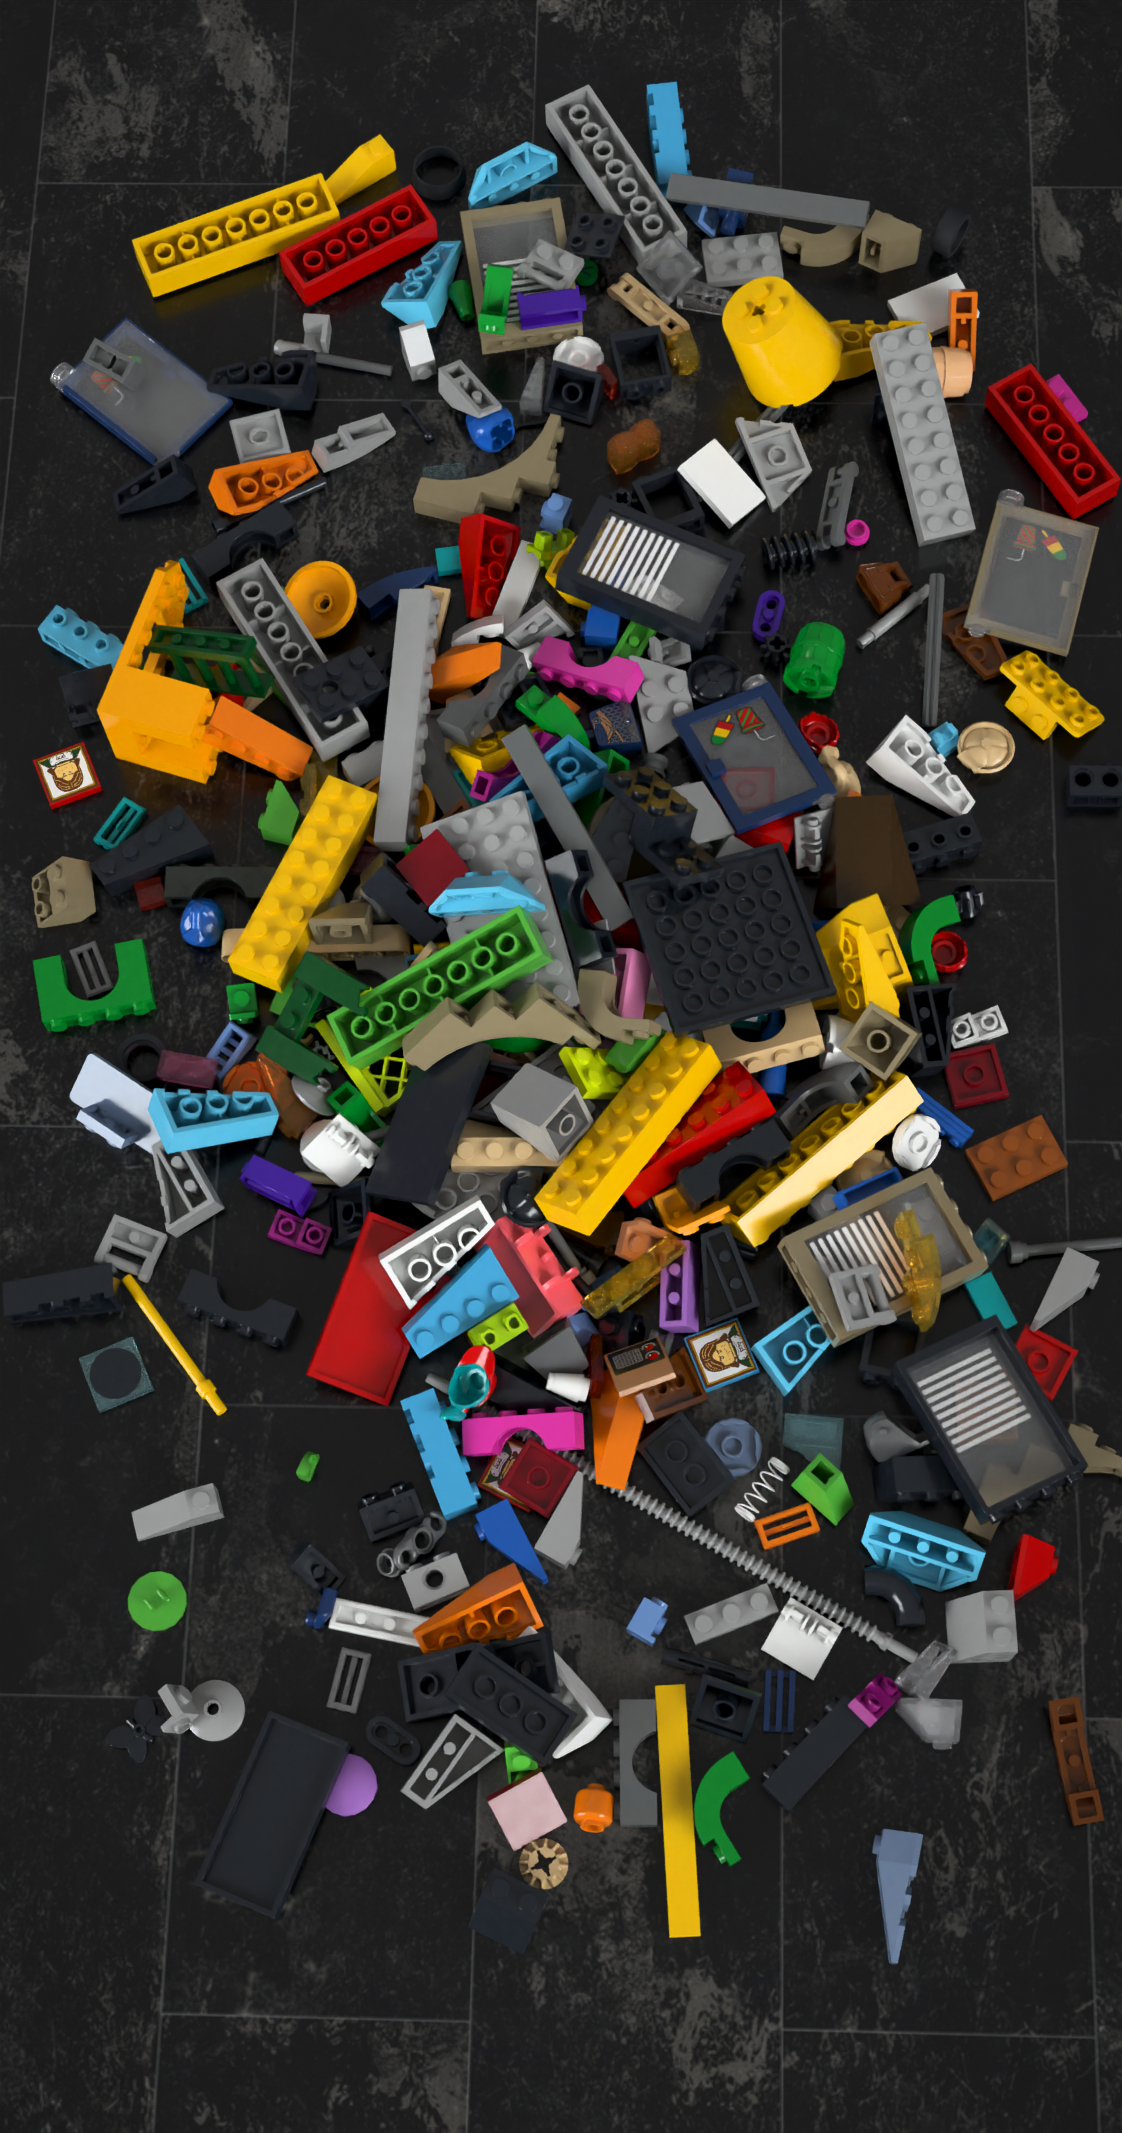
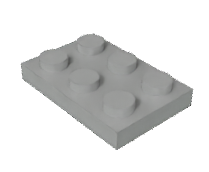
M777 232L702 240L701 246L708 288L745 285L754 279L765 276H775L783 279L784 274Z

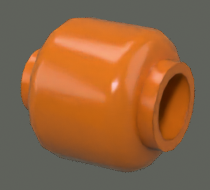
M596 1783L589 1784L587 1788L577 1792L573 1817L582 1830L598 1833L611 1825L615 1801L613 1794L607 1791L604 1785Z

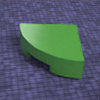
M308 1451L304 1455L296 1471L299 1479L307 1482L311 1481L320 1458L319 1454Z

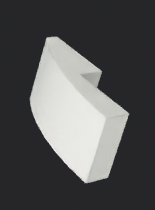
M504 614L484 617L461 627L453 633L452 647L455 645L479 643L480 635L490 638L498 636L499 633H504Z
M998 1005L974 1015L967 1013L952 1019L950 1025V1032H952L951 1042L954 1049L978 1044L1009 1033Z

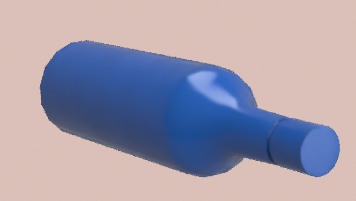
M781 1010L769 1013V1022L761 1032L760 1042L773 1038L783 1029ZM787 1064L758 1071V1083L765 1090L770 1101L783 1100L786 1096Z

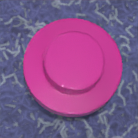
M862 520L850 521L844 528L846 542L854 546L866 543L870 535V530L866 523Z

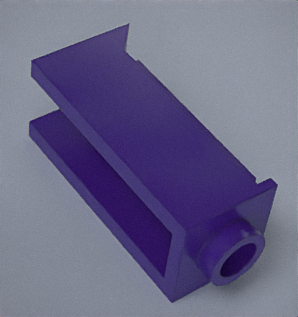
M576 285V289L555 290L527 294L526 296L517 291V304L522 330L583 322L582 311H587L585 295H580L578 285Z
M253 1155L250 1162H246L241 1170V1177L239 1179L247 1189L251 1188V1190L292 1210H296L301 1219L317 1194V1190L311 1187L312 1183L256 1155Z

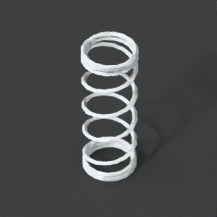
M771 1457L770 1461H768V1466L774 1474L761 1471L760 1476L765 1484L760 1482L752 1483L753 1489L759 1496L745 1493L744 1497L750 1506L738 1503L734 1507L738 1514L750 1522H754L755 1516L742 1506L756 1513H759V1511L750 1503L746 1495H752L767 1503V1500L756 1490L754 1484L762 1485L775 1492L763 1478L762 1473L769 1474L783 1481L772 1469L770 1462L783 1474L790 1472L789 1467L775 1457Z

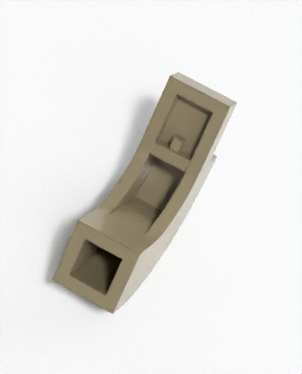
M784 226L780 236V249L790 254L801 255V265L812 267L829 266L847 259L856 252L861 245L864 229L836 226L826 233L811 234Z
M580 969L578 979L580 1008L587 1022L597 1032L617 1042L632 1046L634 1038L649 1040V1036H660L661 1024L650 1019L623 1018L619 1014L615 1004L617 976L606 971Z

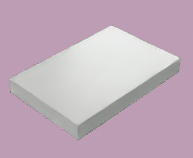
M955 273L888 300L887 306L896 321H922V323H926L927 330L931 336L948 330V289L966 288L958 274ZM977 309V318H979V313H980V312L978 311V309Z
M715 438L677 469L729 529L766 499L764 493Z

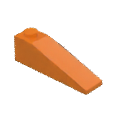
M309 450L215 469L208 488L218 509L235 516L258 511L318 473V469Z
M488 642L455 645L435 659V663L431 664L433 687L429 689L428 698L444 704L446 699L462 693L500 669L501 643Z

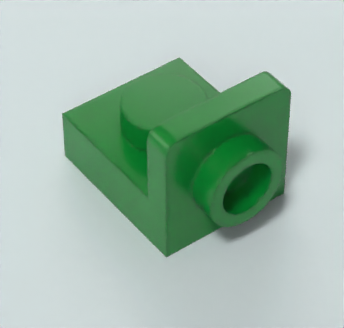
M255 982L227 985L230 1010L229 1020H236L237 1024L252 1023L253 1018L259 1015Z

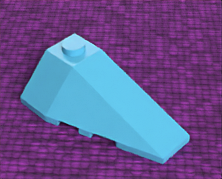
M439 241L421 258V265L415 270L409 269L405 273V280L400 284L395 282L389 288L381 302L382 307L406 324L424 320L426 329L436 327L445 311L449 297V285L453 283L463 247L462 241Z

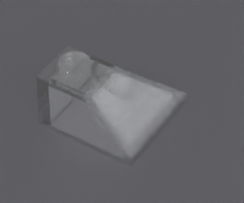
M669 230L635 269L666 305H670L703 267L676 235Z
M900 1698L896 1703L895 1711L925 1743H933L934 1749H952V1744L959 1742L962 1700Z

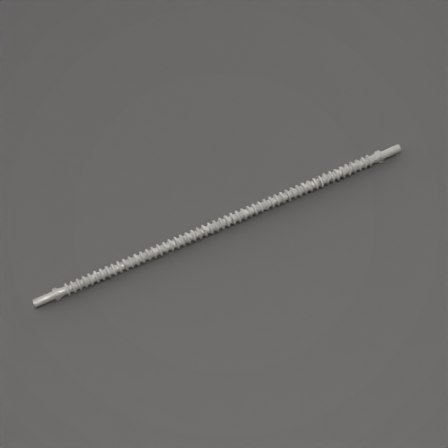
M430 1372L425 1382L448 1394L449 1382ZM489 1401L471 1410L472 1413L477 1411L479 1413H489V1417H500V1411L497 1410V1406L491 1407ZM531 1429L515 1433V1437H522L523 1442H526L531 1437L545 1446L542 1438ZM552 1450L579 1467V1471L583 1473V1476L585 1474L589 1476L588 1480H596L595 1466L591 1464V1460L586 1462L584 1456L577 1457L576 1451L570 1453V1450ZM627 1481L625 1491L609 1487L611 1489L610 1492H617L619 1498L624 1496L626 1497V1502L629 1500L633 1501V1506L640 1505V1510L647 1509L648 1515L654 1513L655 1519L662 1518V1522H669L671 1528L676 1526L678 1532L681 1530L685 1531V1536L692 1535L693 1541L699 1539L700 1545L705 1543L707 1544V1549L714 1548L716 1554L721 1552L723 1558L726 1556L730 1558V1562L737 1561L738 1567L744 1565L745 1571L750 1569L753 1571L752 1575L759 1574L760 1580L766 1578L768 1580L767 1583L771 1584L773 1582L776 1589L782 1587L783 1593L788 1591L790 1592V1597L797 1596L798 1602L804 1600L805 1605L811 1604L814 1611L819 1609L821 1610V1615L824 1613L828 1614V1619L835 1618L836 1624L842 1622L844 1624L843 1627H850L852 1633L858 1631L859 1637L866 1636V1641L872 1640L876 1642L883 1651L888 1649L912 1664L915 1662L919 1653L893 1639L894 1635L891 1633L877 1630V1625L870 1626L868 1620L866 1622L861 1620V1616H858V1618L854 1617L853 1611L847 1613L846 1607L840 1609L838 1607L839 1604H832L830 1598L825 1600L823 1599V1594L816 1595L815 1589L809 1591L808 1585L802 1587L800 1585L801 1582H794L792 1576L787 1578L785 1577V1572L778 1573V1568L771 1569L770 1563L764 1565L763 1559L758 1561L755 1559L754 1554L752 1556L747 1555V1550L744 1552L740 1551V1546L733 1547L732 1541L726 1543L725 1537L719 1539L717 1537L718 1534H711L709 1528L704 1530L702 1529V1524L699 1526L695 1525V1520L688 1521L687 1515L681 1517L680 1511L674 1513L673 1507L668 1509L665 1507V1503L659 1504L657 1498L654 1500L650 1499V1494L647 1496L643 1495V1490L636 1491L635 1485L629 1487Z

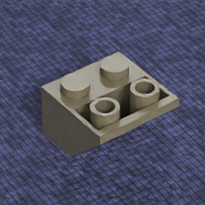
M875 210L865 230L862 232L859 264L880 273L915 264L918 260L922 229L917 228L912 223H906L894 218L889 213Z
M62 856L32 877L37 927L46 928L81 922L96 912L89 861Z

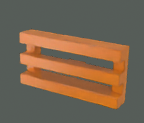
M810 1502L754 1521L764 1551L820 1531ZM807 1511L808 1516L765 1531L763 1529L764 1525ZM811 1522L812 1526L770 1541L767 1540L769 1536Z

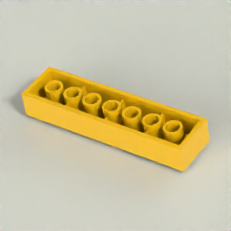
M319 173L133 239L132 243L137 260L154 298L277 254L340 221V215L323 175Z
M328 775L228 958L234 974L283 994L313 938L309 919L328 910L376 820L378 795L376 793Z
M667 1031L535 1196L534 1200L548 1221L588 1236L591 1235L722 1068L709 1043L686 1036L675 1039L673 1033Z
M895 1071L885 1081L875 1073L870 1072L868 1075L875 1086L858 1104L841 1103L827 1109L790 1141L792 1150L789 1158L767 1171L759 1168L721 1201L730 1207V1211L724 1214L725 1218L720 1220L722 1225L728 1224L733 1237L754 1248L766 1242L772 1232L788 1223L794 1213L800 1208L806 1207L817 1193L828 1188L839 1174L850 1169L854 1161L862 1154L871 1151L877 1141L884 1135L893 1132L899 1122L905 1117L911 1116L917 1107L924 1102L909 1077Z

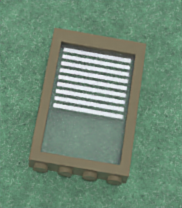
M560 197L503 206L496 205L482 209H469L460 212L477 324L483 303L487 265L492 263L514 266L505 334L479 332L482 355L560 344L566 339L568 341L576 336L583 337L582 322L522 330L518 311L517 291L525 296L527 294L555 291L529 278L523 279L517 276V270L520 264L526 260L539 239L564 250L567 235ZM533 267V269H535V270H537V271H539V272H541V273H543V274H545V275H547V276H549V277H552V278H554V279H556V280H558V281L560 280V279L557 278V277H554V276H552V275H550V274H548V273H546V272H544V271H542V270H540V269H538V268ZM575 280L570 286L572 289H576Z
M931 1167L783 1237L777 1246L834 1348L879 1325L846 1331L828 1279L831 1273L878 1264L881 1272L879 1278L890 1309L894 1310L896 1317L982 1275L989 1267L985 1253L977 1247L972 1239L973 1234L970 1227L961 1220L956 1203L951 1198L949 1199L944 1190L942 1179L933 1172ZM863 1278L873 1311L877 1313L879 1311L868 1279Z

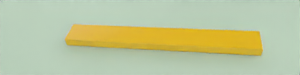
M685 1684L655 1686L669 1938L701 1936L686 1690Z

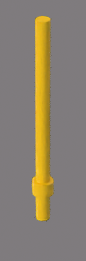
M131 1274L125 1276L122 1279L123 1284L193 1380L200 1397L208 1401L218 1416L223 1414L227 1408L216 1394V1387L210 1379L206 1380L133 1276Z

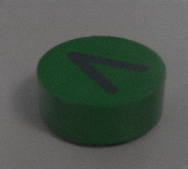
M586 259L583 268L575 278V282L581 286H589L595 283L598 278L597 265L593 261Z

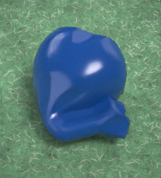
M502 406L501 410L482 418H477L470 414L466 415V425L471 439L481 450L490 453L499 452L505 445L512 442L515 429L513 416L507 408Z
M207 898L193 899L186 906L181 917L180 932L183 940L190 945L199 947L216 945L222 939V932L225 928V913L221 906L213 900Z

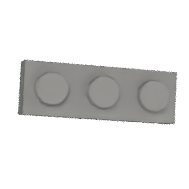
M765 1583L685 1615L684 1619L696 1646L778 1613V1608L768 1584Z

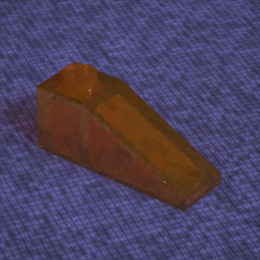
M260 1053L255 1064L265 1091L270 1093L279 1113L277 1122L280 1124L278 1127L286 1136H293L298 1140L321 1114L307 1107L295 1094L291 1080L265 1055Z

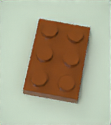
M1042 1115L965 1150V1155L991 1202L1068 1166L1066 1158Z

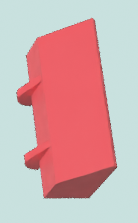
M506 1215L499 1218L495 1225L473 1247L477 1253L485 1243L491 1248L519 1295V1298L513 1302L529 1326L527 1330L534 1339L566 1316L575 1315L586 1304L572 1283V1280L580 1272L577 1267H573L568 1272H565L544 1240V1237L551 1231L548 1224L543 1225L539 1229L536 1227H522L515 1224Z

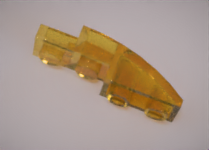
M910 1209L902 1211L896 1218L894 1230L897 1238L902 1240L905 1249L903 1252L905 1263L908 1267L911 1266V1269L903 1276L902 1288L904 1294L910 1298L912 1303L911 1313L915 1324H919L921 1332H925L935 1323L939 1309L942 1280L941 1266L933 1233L922 1236L914 1211Z

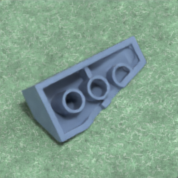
M883 1829L881 1836L875 1835L872 1853L877 1854L876 1868L888 1960L891 1964H898L906 1925L904 1915L908 1911L912 1896L910 1882L916 1877L923 1835Z

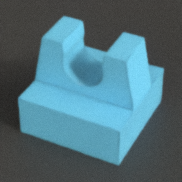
M945 722L928 733L931 738L929 743L937 755L941 753L945 758L958 749L957 745L960 736L952 723Z

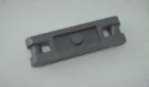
M854 461L845 463L843 467H831L829 470L816 534L817 548L820 551L829 549L831 545L834 547L844 545L846 542L844 528L854 477H857L859 474V467Z

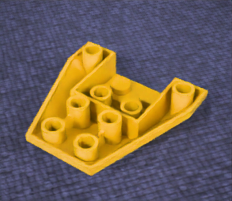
M877 893L850 903L815 933L836 989L837 983L842 982V973L838 971V963L843 961L844 954L840 949L841 921L846 918L864 926L896 994L905 987L914 986L894 931ZM837 992L835 996L812 1001L814 1010L839 1009Z

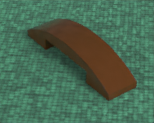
M1079 1696L1048 1701L1055 1752L1073 1826L1104 1821L1099 1791L1095 1786L1083 1728L1085 1723Z

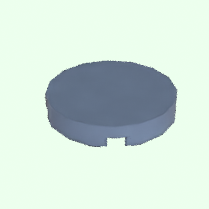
M728 1418L720 1420L711 1427L705 1436L706 1441L734 1477L746 1475L755 1468L760 1460L762 1450L760 1435L756 1429L742 1419Z

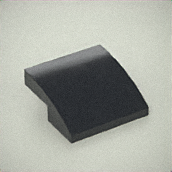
M539 673L526 675L513 690L511 697L499 708L496 715L505 732H512L524 724L528 727L536 725L534 721L515 707L516 700L533 685L552 698Z

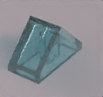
M988 1217L973 1235L972 1239L977 1247L985 1253L989 1266L1006 1248L1011 1236ZM960 1252L955 1259L965 1266L968 1263Z

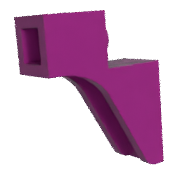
M540 730L532 734L543 754L560 740V737ZM511 758L504 767L496 771H482L478 769L469 796L489 803L491 798L521 774L513 759Z

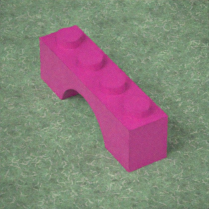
M547 635L532 660L537 673L541 675L543 680L561 682L569 688H581L592 695H604L615 702L631 703L645 678L638 662L614 656L608 662L596 667L580 666L576 664V656L569 642Z
M556 1407L555 1413H545V1409H528L527 1415H517V1411H500V1417H489V1413H473L472 1419L462 1420L463 1455L467 1456L501 1455L507 1440L515 1433L526 1429L536 1432L549 1450L585 1449L583 1413L573 1411V1407Z

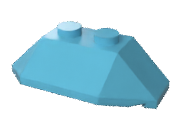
M525 142L484 163L475 173L468 196L469 209L493 207L558 173L557 156L548 150Z
M497 870L492 871L490 876H482V873L469 872L465 873V877L455 878L429 907V913L439 918L504 914L518 905L529 912L545 911V905L519 879L511 876L508 871Z
M903 1511L871 1512L861 1540L878 1566L893 1568L909 1578L912 1583L939 1592L968 1581L977 1580L986 1554L982 1547L960 1530Z

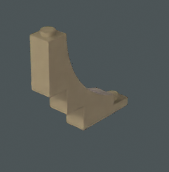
M536 982L513 1004L491 989L469 1011L447 996L402 1039V1047L405 1060L410 1065H416L426 1071L446 1055L465 1046L489 1039L528 1037L548 1040L563 1045L573 1036L578 1043H585L594 1050L601 1044L599 1032L587 1022L582 1014Z

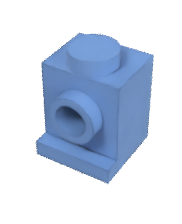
M552 493L551 498L545 501L542 506L541 516L543 518L539 529L557 534L558 529L568 528L573 517L572 499Z
M644 1597L626 1628L627 1633L653 1648L656 1643V1638L653 1637V1634L659 1635L667 1622V1619L663 1616L668 1605L658 1598L652 1597L649 1600Z

